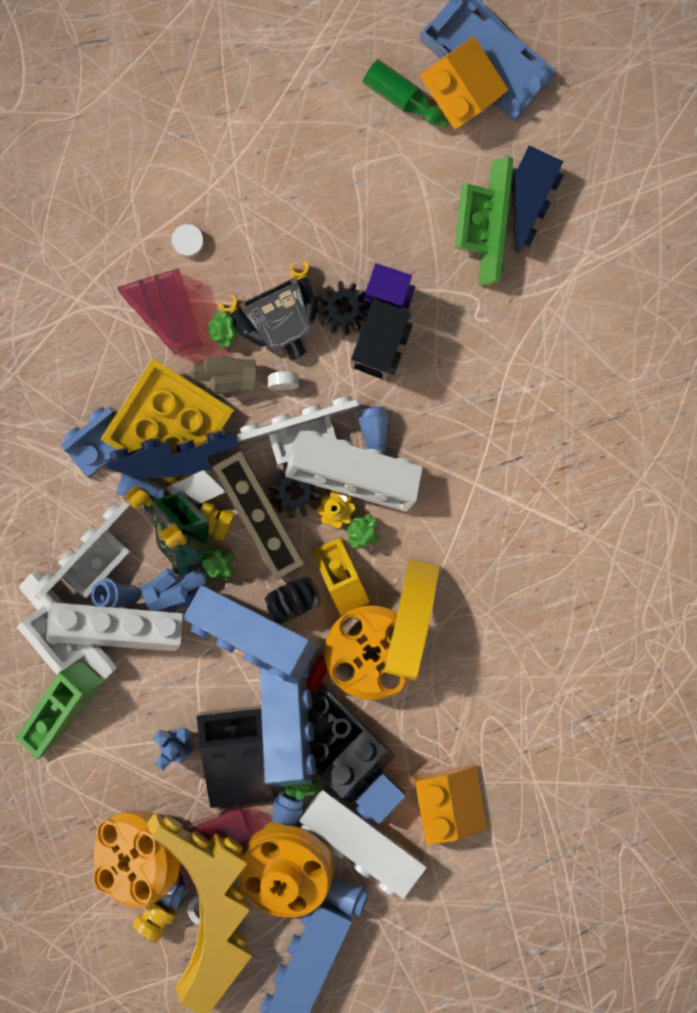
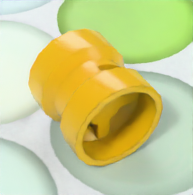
M205 501L200 512L209 521L208 533L213 534L214 539L224 542L232 526L235 513L229 510L220 511L216 509L214 504Z
M158 901L145 906L146 910L144 913L138 915L132 923L133 928L139 934L155 943L163 936V929L166 924H171L177 916L173 908L169 910Z

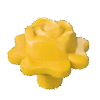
M331 491L330 496L323 495L321 497V505L317 509V513L322 516L321 522L326 525L330 524L336 529L341 528L343 523L350 524L351 515L356 509L355 505L350 503L351 496L340 494L336 491Z

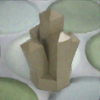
M225 355L221 358L207 357L203 364H194L190 374L194 381L210 382L209 386L217 394L238 391L254 392L256 360L236 359Z

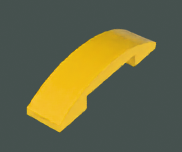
M408 559L384 673L413 680L417 679L436 592L439 565Z

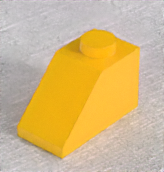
M340 537L311 550L341 616L352 609L370 603Z

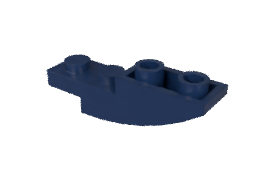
M224 429L206 434L207 440L195 443L194 439L180 442L175 445L176 450L171 451L169 442L166 440L160 441L159 437H155L141 442L142 448L129 452L128 447L110 452V458L104 460L107 469L127 475L152 478L178 477L196 474L202 470H210L211 466L208 456L238 447L235 435L231 432L225 433Z

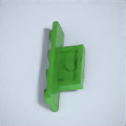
M508 156L492 161L489 189L471 184L461 186L455 249L481 254L478 284L482 286L498 284L504 271L502 261L504 246L507 241V216L511 207L509 200L510 188L514 178V159Z

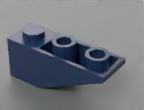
M530 145L512 181L515 252L520 253L523 246L530 247L538 231L532 228L537 217L543 219L551 204L550 201L546 200L550 189L557 191L565 174L559 171L564 161Z

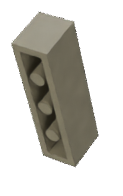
M240 451L213 466L215 473L275 580L305 565L244 454Z

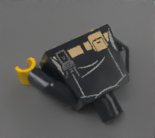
M303 260L305 270L301 273L295 272L293 264L290 265L291 279L242 303H239L233 294H229L233 299V305L230 308H225L220 301L218 304L222 311H227L228 315L232 317L233 325L242 337L259 347L268 346L271 351L284 347L289 360L297 359L307 352L300 338L312 332L310 324L316 319L318 296L311 278L308 277L309 265L305 260Z

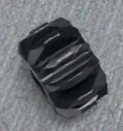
M339 281V291L337 292L330 285L326 287L330 298L324 295L319 296L318 301L325 306L317 308V315H327L321 320L323 327L333 322L331 327L332 334H336L340 326L343 327V335L348 336V326L350 325L356 332L361 330L357 320L366 321L367 314L361 311L369 310L370 303L360 302L365 298L364 290L354 295L356 291L355 283H351L347 291L344 290L343 281ZM342 302L349 303V310L351 311L349 314L345 311L344 316L338 314V308L336 307L337 304L342 306Z
M284 466L283 471L286 474L287 466ZM277 473L273 475V478L280 483V486L269 485L268 490L279 492V495L270 498V503L275 504L281 500L283 501L278 507V513L282 514L290 506V518H295L296 508H300L302 516L306 517L308 513L304 505L308 504L311 508L317 509L318 505L310 500L311 496L316 498L322 497V492L311 490L316 485L288 477L283 479ZM292 483H299L300 489L304 490L302 497L298 495V500H292V495L287 493L289 486L293 488Z
M302 577L271 591L264 598L269 615L272 616L276 623H284L318 607L321 603L319 591L309 577Z

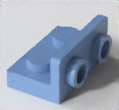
M112 407L97 409L88 418L91 422L82 429L76 427L68 432L63 438L66 442L60 446L64 452L68 453L87 478H90L105 466L104 460L109 459V453L116 450L100 439L117 413Z

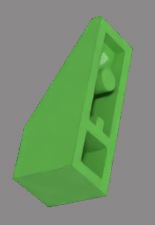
M82 661L60 671L16 739L37 760L40 759L90 704L104 682Z

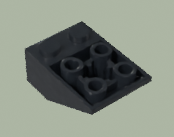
M321 684L315 695L314 693L311 695L313 699L312 707L308 711V720L312 723L314 730V739L310 741V754L314 755L318 774L341 798L352 802L396 755Z
M261 705L200 712L197 715V725L210 808L274 801L273 786L265 783Z

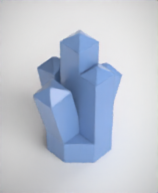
M166 568L151 582L140 586L141 592L150 611L166 612L190 606L196 595L192 590L206 584L207 574L200 568L183 575L175 574V571Z
M184 726L168 731L159 730L152 739L161 747V755L154 764L163 771L170 762L176 761L181 765L194 750L192 733Z

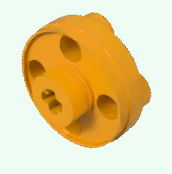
M361 606L342 615L332 626L325 644V662L333 681L346 693L360 699L378 700L400 692L410 681L409 678L399 676V682L394 687H386L381 682L391 642L389 630L395 625L397 617L395 611L382 606ZM356 617L362 622V629L358 634L350 635L344 630L343 624L347 618ZM370 644L371 647H380V651H377L379 656L376 659H373L371 656L367 658L363 656L362 653H366L364 648L366 645ZM343 662L350 663L355 669L354 675L348 680L340 679L336 674L337 666Z
M144 810L123 812L100 822L97 827V836L94 843L93 858L95 871L93 881L95 887L99 892L108 894L117 903L129 908L145 907L162 899L173 889L180 873L181 862L170 850L151 836L147 822L154 813Z
M280 822L266 824L262 830L254 834L247 842L243 850L247 864L238 876L242 890L255 906L266 913L285 918L306 915L320 906L329 892L334 876L333 852L327 843L320 841L306 830L284 825Z

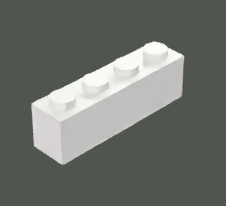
M301 430L293 441L285 477L407 512L416 502L423 467L413 464L411 460L406 458L395 459L383 455L381 451L376 449L365 450L353 446L351 442L346 440L335 441L323 437L322 434L316 431Z
M51 603L48 613L46 642L175 652L181 645L183 613Z
M325 786L320 788L300 817L299 821L303 824L301 829L310 832L317 838L320 836L328 842L333 854L342 859L346 856L355 863L353 868L364 877L368 878L372 875L381 882L379 887L391 897H395L397 894L404 899L427 868L423 859L372 821L368 822L356 809Z

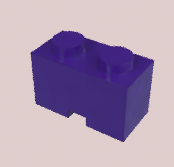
M375 263L365 292L364 302H369L371 307L373 300L377 299L400 309L409 310L416 288L415 285L411 284L412 275Z

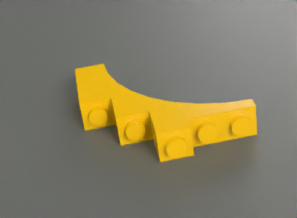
M154 813L147 822L152 838L170 850L188 870L199 896L200 923L197 942L189 964L176 984L175 989L181 1005L196 1013H210L252 957L247 944L248 939L240 931L236 930L250 909L245 900L246 894L244 891L233 884L246 866L247 861L242 852V845L231 837L224 839L215 833L211 840L208 841L198 832L194 831L190 834L182 829L183 826L173 817L166 816L163 818Z

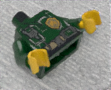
M135 486L124 496L135 509H139L144 504V509L154 515L157 546L172 563V570L176 574H187L191 571L192 564L206 559L209 521L182 492L155 498L154 496L150 497L140 487Z

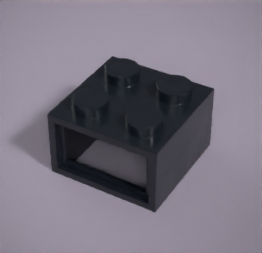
M374 299L352 354L351 368L386 381L388 374L395 375L402 353L397 352L399 345L406 346L414 324L409 322L411 312Z

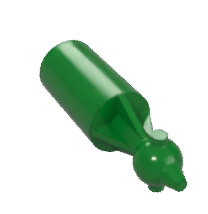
M377 59L371 65L364 76L363 84L403 112L425 115L427 123L432 126H448L449 123L444 117L441 108L436 106L430 107L417 85L380 59Z

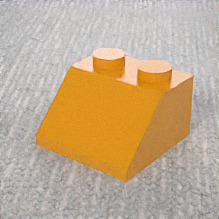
M475 36L465 41L419 75L454 130L482 112L509 91Z
M476 765L414 775L426 846L460 840L487 829Z

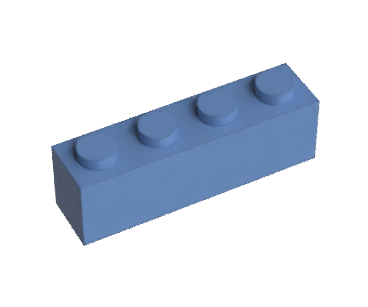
M202 585L182 618L192 625L189 630L204 639H207L208 635L217 638L216 645L230 653H233L235 648L244 653L242 659L257 667H260L261 663L272 667L269 673L285 682L289 677L300 681L317 649V646L308 639Z
M261 663L260 688L265 783L274 787L312 783V774H315L316 763L314 755L310 754V741L314 739L313 725L308 720V709L312 707V696L306 684V677L310 676V664H308L300 681L289 677L285 682L269 673L272 667Z
M324 901L314 911L302 916L300 923L305 926L300 936L294 934L287 949V953L291 954L286 965H279L273 979L277 986L272 995L269 993L265 995L259 1009L260 1012L310 1013L349 930L352 917Z

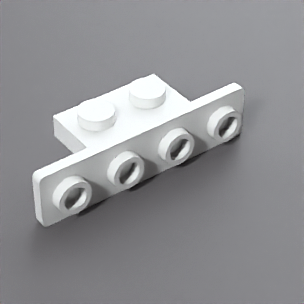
M350 396L333 400V406L321 410L320 405L301 410L302 416L290 419L289 414L271 419L272 425L262 428L259 427L258 423L240 428L241 434L235 435L237 443L241 444L269 435L277 465L288 463L293 441L301 430L316 431L322 434L323 437L336 441L330 417L360 408V403L358 399L351 400Z
M126 500L121 506L115 502L102 515L106 519L99 529L93 525L80 538L84 545L76 553L70 549L57 562L62 568L54 576L48 572L36 584L35 587L40 590L35 595L38 600L61 577L86 599L91 594L93 586L105 579L130 552L107 530L130 506Z
M36 571L29 574L19 588L35 606L37 611L20 622L17 626L19 631L56 675L80 660L104 681L116 670V666L111 661L110 656L99 646L46 642L51 603L63 602L52 589L38 600L35 595L40 590L35 586L42 577Z

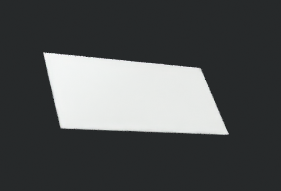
M204 470L166 488L171 494L182 492L194 506L225 493Z

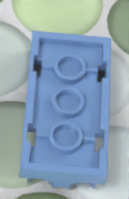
M450 0L435 19L430 21L420 35V42L441 59L475 36L509 91L502 95L503 98L501 100L497 99L493 104L515 122L555 76L557 71L511 33L480 0ZM475 12H477V13H478L481 17H483L486 21L484 22L482 19H480V18L475 14ZM524 52V53H525L527 56H529L534 62L532 63V62H531L528 58H526L522 53Z

